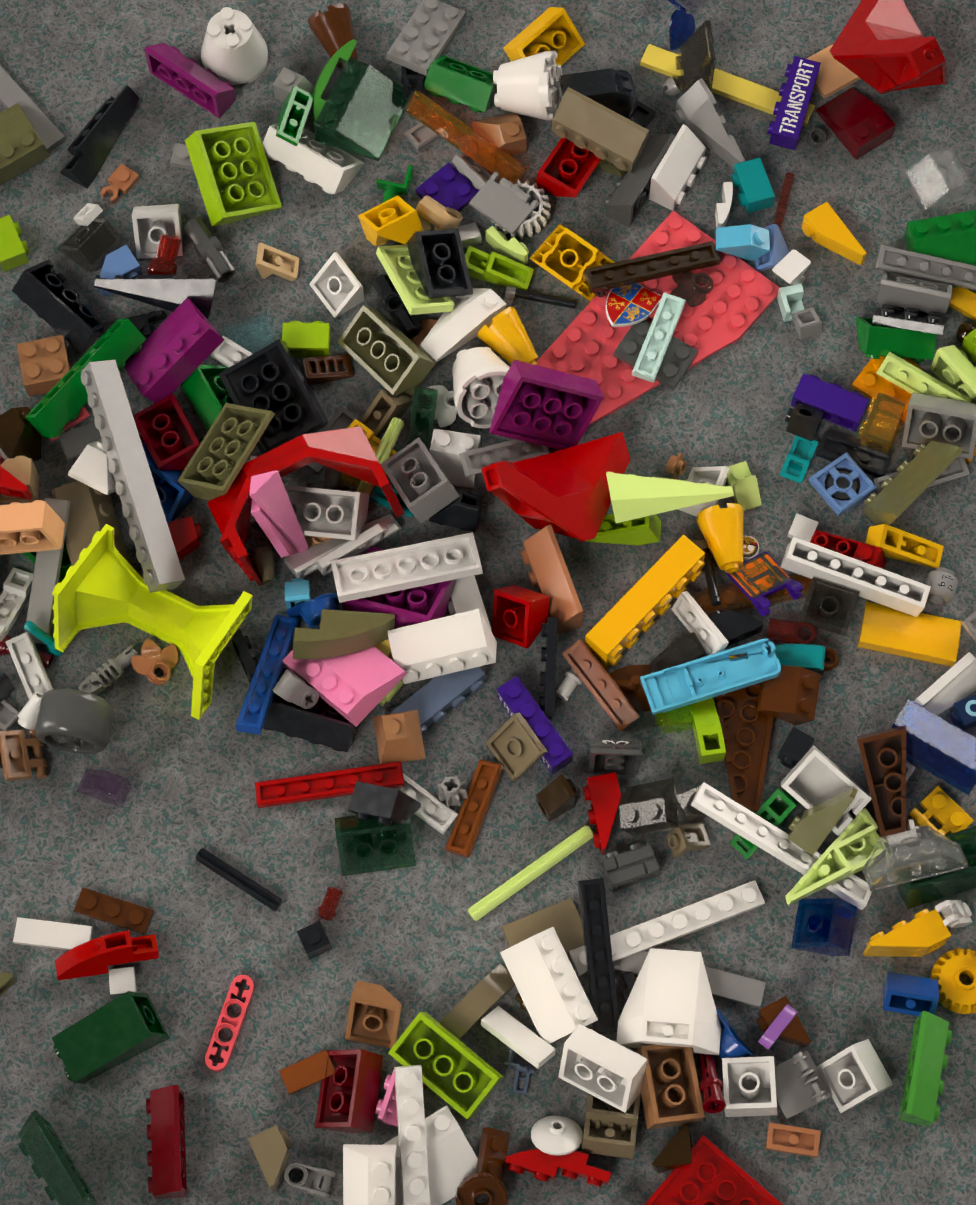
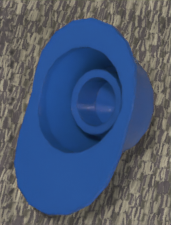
M337 593L320 595L308 602L289 608L286 614L294 618L302 617L307 626L312 629H320L322 609L338 610Z
M716 1009L718 1016L723 1022L721 1024L720 1053L718 1056L721 1059L748 1057L750 1055L757 1057L740 1039L724 1014L719 1009Z

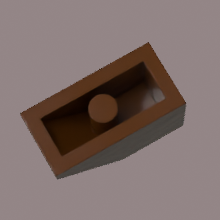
M787 996L758 1011L757 1015L759 1018L756 1021L763 1033L787 1004L792 1007ZM797 1014L778 1037L779 1040L804 1048L811 1043V1039Z

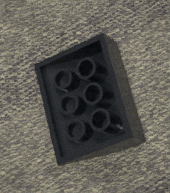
M278 339L219 373L235 405L268 410L275 414L256 444L262 455L303 434L314 433L328 424L324 412L285 341Z

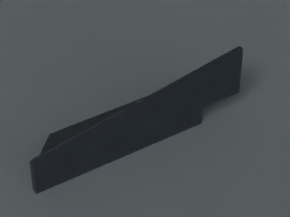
M128 85L122 89L116 98L111 96L102 104L67 149L74 157L60 173L87 189L98 175L139 101V97Z

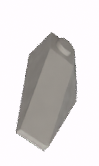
M701 78L677 100L676 111L674 112L675 118L678 123L686 125L702 143L734 168V164L745 162L744 157L734 137L731 134L727 135L726 121L723 115L718 116L714 104L717 102Z

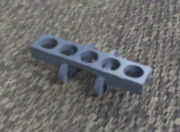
M527 1027L537 1035V1029L535 1027ZM507 1046L506 1049L509 1050L508 1062H504L503 1065L508 1066L507 1069H511V1067L516 1068L512 1092L527 1094L530 1074H536V1070L531 1069V1063L522 1065L520 1055L518 1056V1062L513 1063L515 1051ZM519 1072L526 1073V1077H519ZM518 1081L525 1082L524 1090L520 1091L517 1089Z

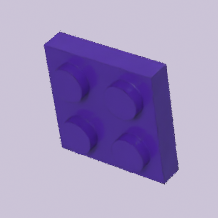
M449 162L415 189V193L421 199L428 195L444 207L455 209L458 212L465 208L479 192Z

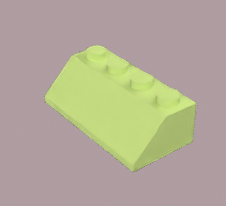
M955 345L938 349L930 371L939 381L970 398V403L976 404V366L968 360L966 353L959 350Z

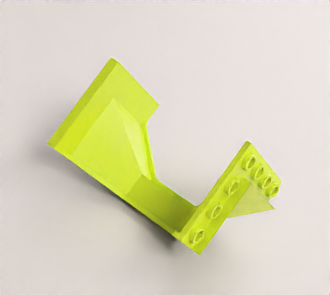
M105 524L101 531H97L94 534L89 546L81 551L79 559L74 566L71 565L62 582L57 583L53 589L54 604L52 609L54 610L53 637L55 638V649L64 652L77 633L83 629L118 623H128L169 644H175L181 651L193 677L191 716L200 720L212 703L215 661L250 612L253 595L244 591L235 604L198 606L167 590L150 593L144 579L115 548V528Z

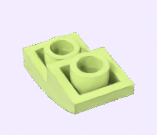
M494 226L486 230V242L498 253L523 265L528 263L529 251L524 243H519L515 237L507 241L504 233L498 232Z

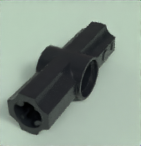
M381 274L376 277L372 285L399 330L409 339H413L423 330L415 315L409 314L388 274ZM401 304L399 308L393 309L394 306Z

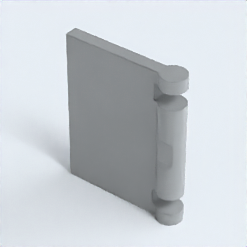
M494 172L491 178L469 202V205L513 235L533 210L538 207L539 201L535 199L529 206L527 204L531 199L529 194L504 177L499 183H496L495 181H497L500 174Z

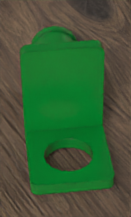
M408 165L403 185L377 179L378 189L385 191L382 203L399 194L408 195L414 174L413 165Z

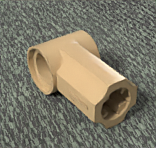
M428 195L424 196L416 207L417 214L435 226V230L458 228L463 219L462 214L457 210L444 207Z

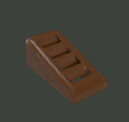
M349 355L302 359L308 385L353 377ZM340 362H344L345 371H340ZM330 364L335 365L336 372H331ZM325 365L327 373H322L321 366ZM313 367H316L317 373H312Z

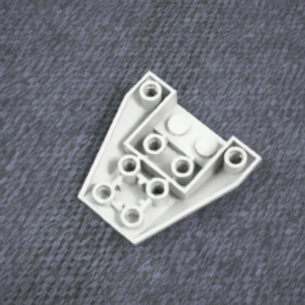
M650 948L618 1020L616 1042L626 1048H640L642 1044L691 1047L693 1048V1053L719 1055L721 1026L701 952Z

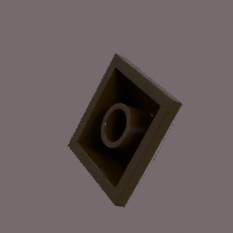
M28 407L11 408L0 415V455L4 460L15 458L16 456H26L32 458V461H38L42 457L41 434L25 418L31 411Z

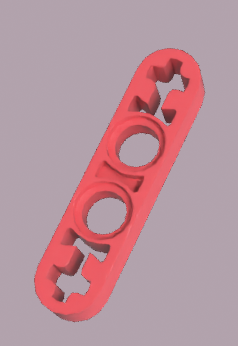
M239 975L233 979L206 1052V1065L214 1072L223 1071L228 1066L250 1005L255 986L253 980L247 975ZM243 981H247L246 984L250 987L249 990H244L241 996L242 999H246L245 1003L238 999H231L232 995L238 997L239 988L236 985L242 984ZM234 1004L239 1005L242 1009L240 1016L236 1018L229 1017L227 1014L228 1008ZM230 1029L233 1032V1037L229 1042L219 1040L221 1030ZM215 1043L221 1047L229 1048L227 1052L222 1049L220 1057L224 1061L223 1063H218L217 1066H213V1061L210 1059L211 1056L216 1057L219 1050L218 1047H214Z

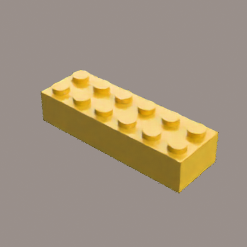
M684 534L585 636V643L605 669L610 664L615 666L623 656L621 653L626 648L630 650L638 642L639 638L637 636L642 631L648 632L655 623L654 619L659 614L663 616L671 607L669 603L675 597L678 599L681 592L687 590L685 586L690 581L696 582L702 575V568L705 565V552Z

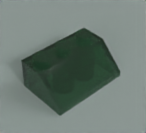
M356 815L334 818L342 876L416 866L410 818L402 825L392 823L391 827L380 825L374 819H371L370 822L360 821L355 818Z

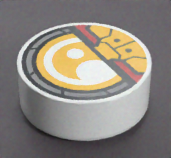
M743 536V561H747L757 556L759 551L757 540L751 536Z

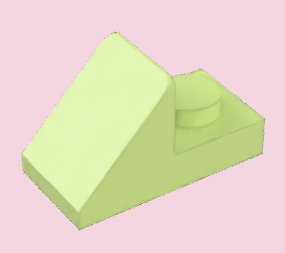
M744 461L728 466L727 482L729 486H732L735 503L741 505L743 511L762 506L756 475H751L747 462Z

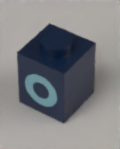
M976 694L954 703L951 708V721L955 726H959L961 732L976 726Z

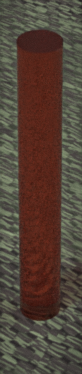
M789 172L785 174L773 224L778 225L780 231L794 180V174Z

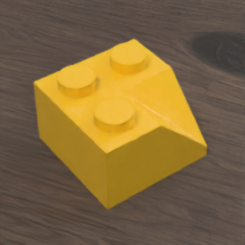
M398 195L358 215L366 239L375 247L387 243L389 239L406 244L415 232L423 231L417 211Z

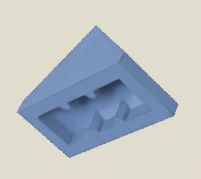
M776 224L764 227V229L769 230L770 251L755 260V270L758 272L775 267L790 252Z

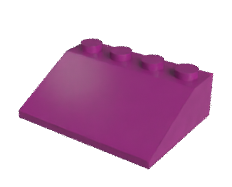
M187 297L141 344L142 348L135 355H131L126 360L125 369L131 381L143 396L156 403L172 394L225 339Z
M513 360L504 377L489 431L491 434L559 450L578 445L604 399V395L596 380Z
M370 546L366 554L383 551L384 549ZM456 579L342 602L343 611L395 614L394 629L442 618L445 615Z

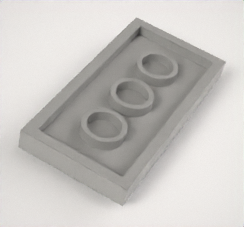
M422 0L388 50L386 59L427 76L430 63L439 58L463 22L466 12L439 0Z

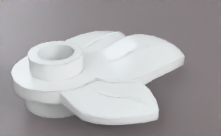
M442 385L426 387L424 393L429 402L420 411V416L427 420H438L440 428L452 425L458 413L455 406L449 404L451 400H454V391H448Z

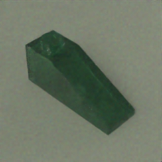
M414 386L407 445L419 437L430 452L438 389Z

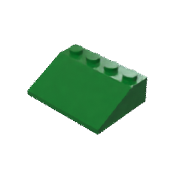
M976 210L907 222L904 238L908 251L976 266Z

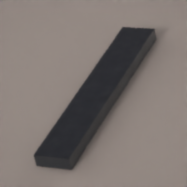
M604 878L577 881L590 1001L598 1019L593 1022V1028L598 1034L614 1033L618 1029L619 1012Z

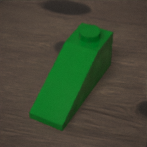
M294 85L284 100L278 116L277 137L294 146L298 145L314 95Z
M780 787L755 814L780 828L799 808L801 803ZM738 834L729 842L747 860L759 849L758 846Z

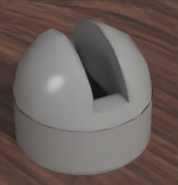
M674 76L664 82L663 90H666V95L675 96L682 92V88Z

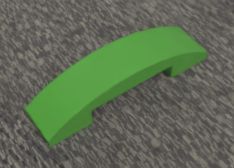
M353 39L342 46L328 60L319 74L312 93L314 95L310 108L312 124L316 125L320 121L328 104L327 101L320 97L337 62L342 64L348 62L357 43L356 40Z

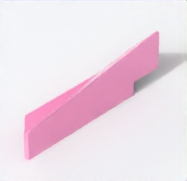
M271 471L251 476L249 494L252 498L251 514L280 557L306 551L308 544L279 472Z

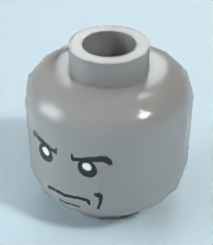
M938 567L936 570L929 572L925 585L931 586L928 595L931 603L943 605V602H950L954 599L959 581L953 571Z

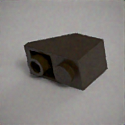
M563 774L554 779L536 795V802L548 822L574 808L575 792L577 790L570 779L566 780Z

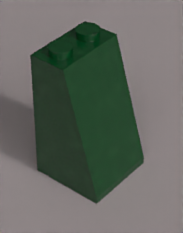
M127 991L52 1037L55 1044L53 1046L54 1051L62 1059L66 1067L64 1071L67 1078L73 1083L83 1084L169 1039L149 995Z

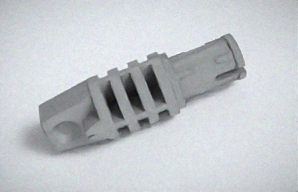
M128 646L116 658H109L100 668L98 667L95 672H92L78 686L79 691L94 695L103 692L108 686L112 685V682L123 676V670L131 664V657L139 654L132 646Z

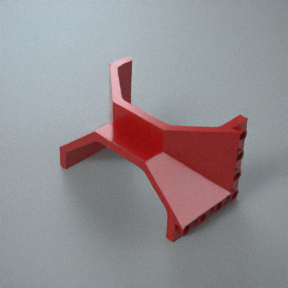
M361 426L303 434L245 463L227 493L209 500L207 504L222 534L220 543L233 561L242 568L245 575L247 574L250 582L255 580L258 586L263 585L245 547L251 519L252 498L249 495L251 476L278 471L280 477H283L311 462H316L381 487L396 518L405 514Z

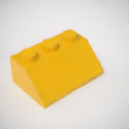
M549 7L504 46L503 49L511 61L545 51H556V64L562 66L585 43L565 9Z

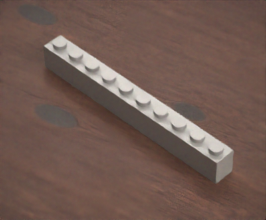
M116 361L89 362L81 371V382L86 388L88 404L95 416V426L100 432L101 445L109 461V471L113 474L116 483L115 490L122 502V512L128 521L129 534L137 550L136 557L141 563L144 572V582L148 585L150 593L176 589L185 578Z

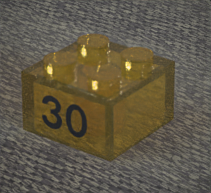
M880 392L877 399L872 398L867 410V418L869 419L868 421L863 420L859 430L858 439L862 440L861 445L889 454L904 416L906 402Z

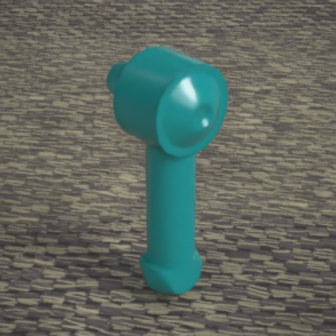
M32 621L25 623L24 629L44 642L50 653L55 656L63 655L64 652L55 649L54 637L43 631Z

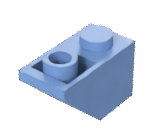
M127 245L106 255L100 273L101 278L115 279L116 275H122L123 279H136L137 275H142L140 265ZM99 289L100 294H101L102 297H104V296L107 295V294H108V295H113V294H114V293H111V292H108V291Z

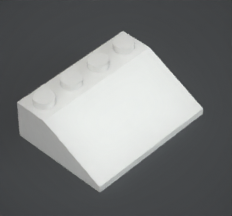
M447 1105L425 1118L430 1205H443L454 1198L457 1187L462 1180L476 1173L478 1158ZM399 1135L383 1145H396V1205H403Z

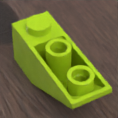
M710 698L690 704L689 709L699 764L724 761L726 749L714 699Z

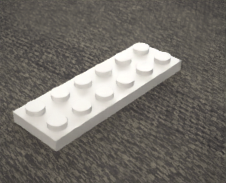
M473 532L331 561L339 603L483 574Z

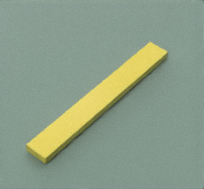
M648 44L640 61V66L670 77L674 76L676 79L691 85L702 78L711 92L772 115L776 101L781 102L782 99L778 91ZM809 104L803 123L804 127H807L815 109L813 104Z

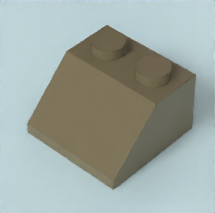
M277 1125L248 1138L273 1193L277 1192L280 1188L291 1157L289 1149L293 1147L285 1129L280 1131Z

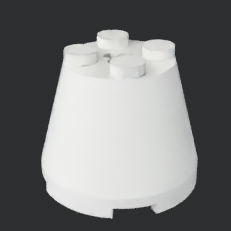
M225 7L215 14L208 23L201 49V60L204 69L211 70L223 82L227 81L231 85L251 83L265 70L268 63V49L265 40L246 14Z
M541 52L501 64L498 70H494L493 81L494 84H497V93L494 96L495 106L500 107L504 111L547 121L553 120L557 111V105H559L560 99L563 96L559 82L560 75H562L561 65L556 64L555 61L557 52Z
M489 347L461 350L457 353V359L452 367L455 408L460 418L470 423L472 427L490 428L502 383L510 367Z

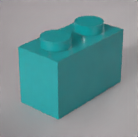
M761 158L734 164L733 174L730 175L733 187H737L739 191L738 201L741 207H745L746 213L773 207L775 195Z

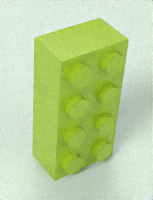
M426 1012L418 1013L388 1052L403 1066L421 1065L422 1082L466 1119L473 1118L504 1078V1076Z

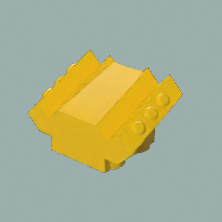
M561 224L554 229L529 258L588 301H591L595 294L589 291L583 275L584 269L615 263Z

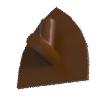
M651 665L626 666L610 673V676L637 711H651L640 682V677L651 674Z

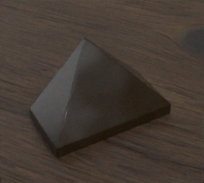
M686 1124L681 1127L653 1161L652 1166L658 1174L692 1163L691 1132Z

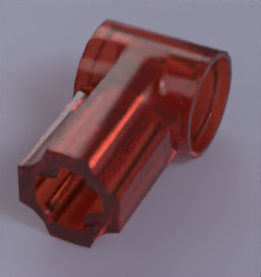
M161 234L156 255L149 264L148 275H176L177 264L175 262L181 239Z
M770 618L767 639L811 645L816 639V631L807 622L798 623ZM808 628L811 630L812 636L810 639L803 641L798 637V633L801 629Z

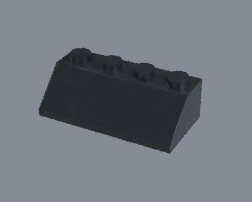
M275 693L263 729L275 730L285 733L289 737L305 739L312 744L328 746L335 751L348 752L353 744L359 725L357 727L354 726L321 697H319L313 707L304 709L284 700Z

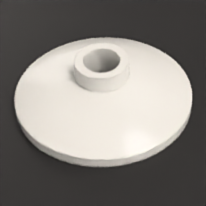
M547 1116L538 1120L533 1125L531 1139L533 1144L542 1152L560 1156L570 1154L580 1147L583 1140V1132L575 1121L567 1117Z

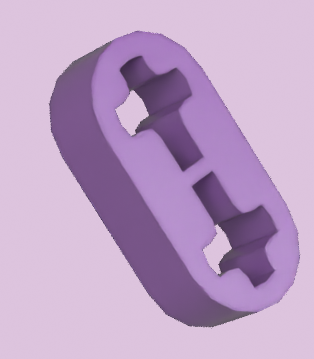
M787 1004L758 1042L769 1050L798 1012Z

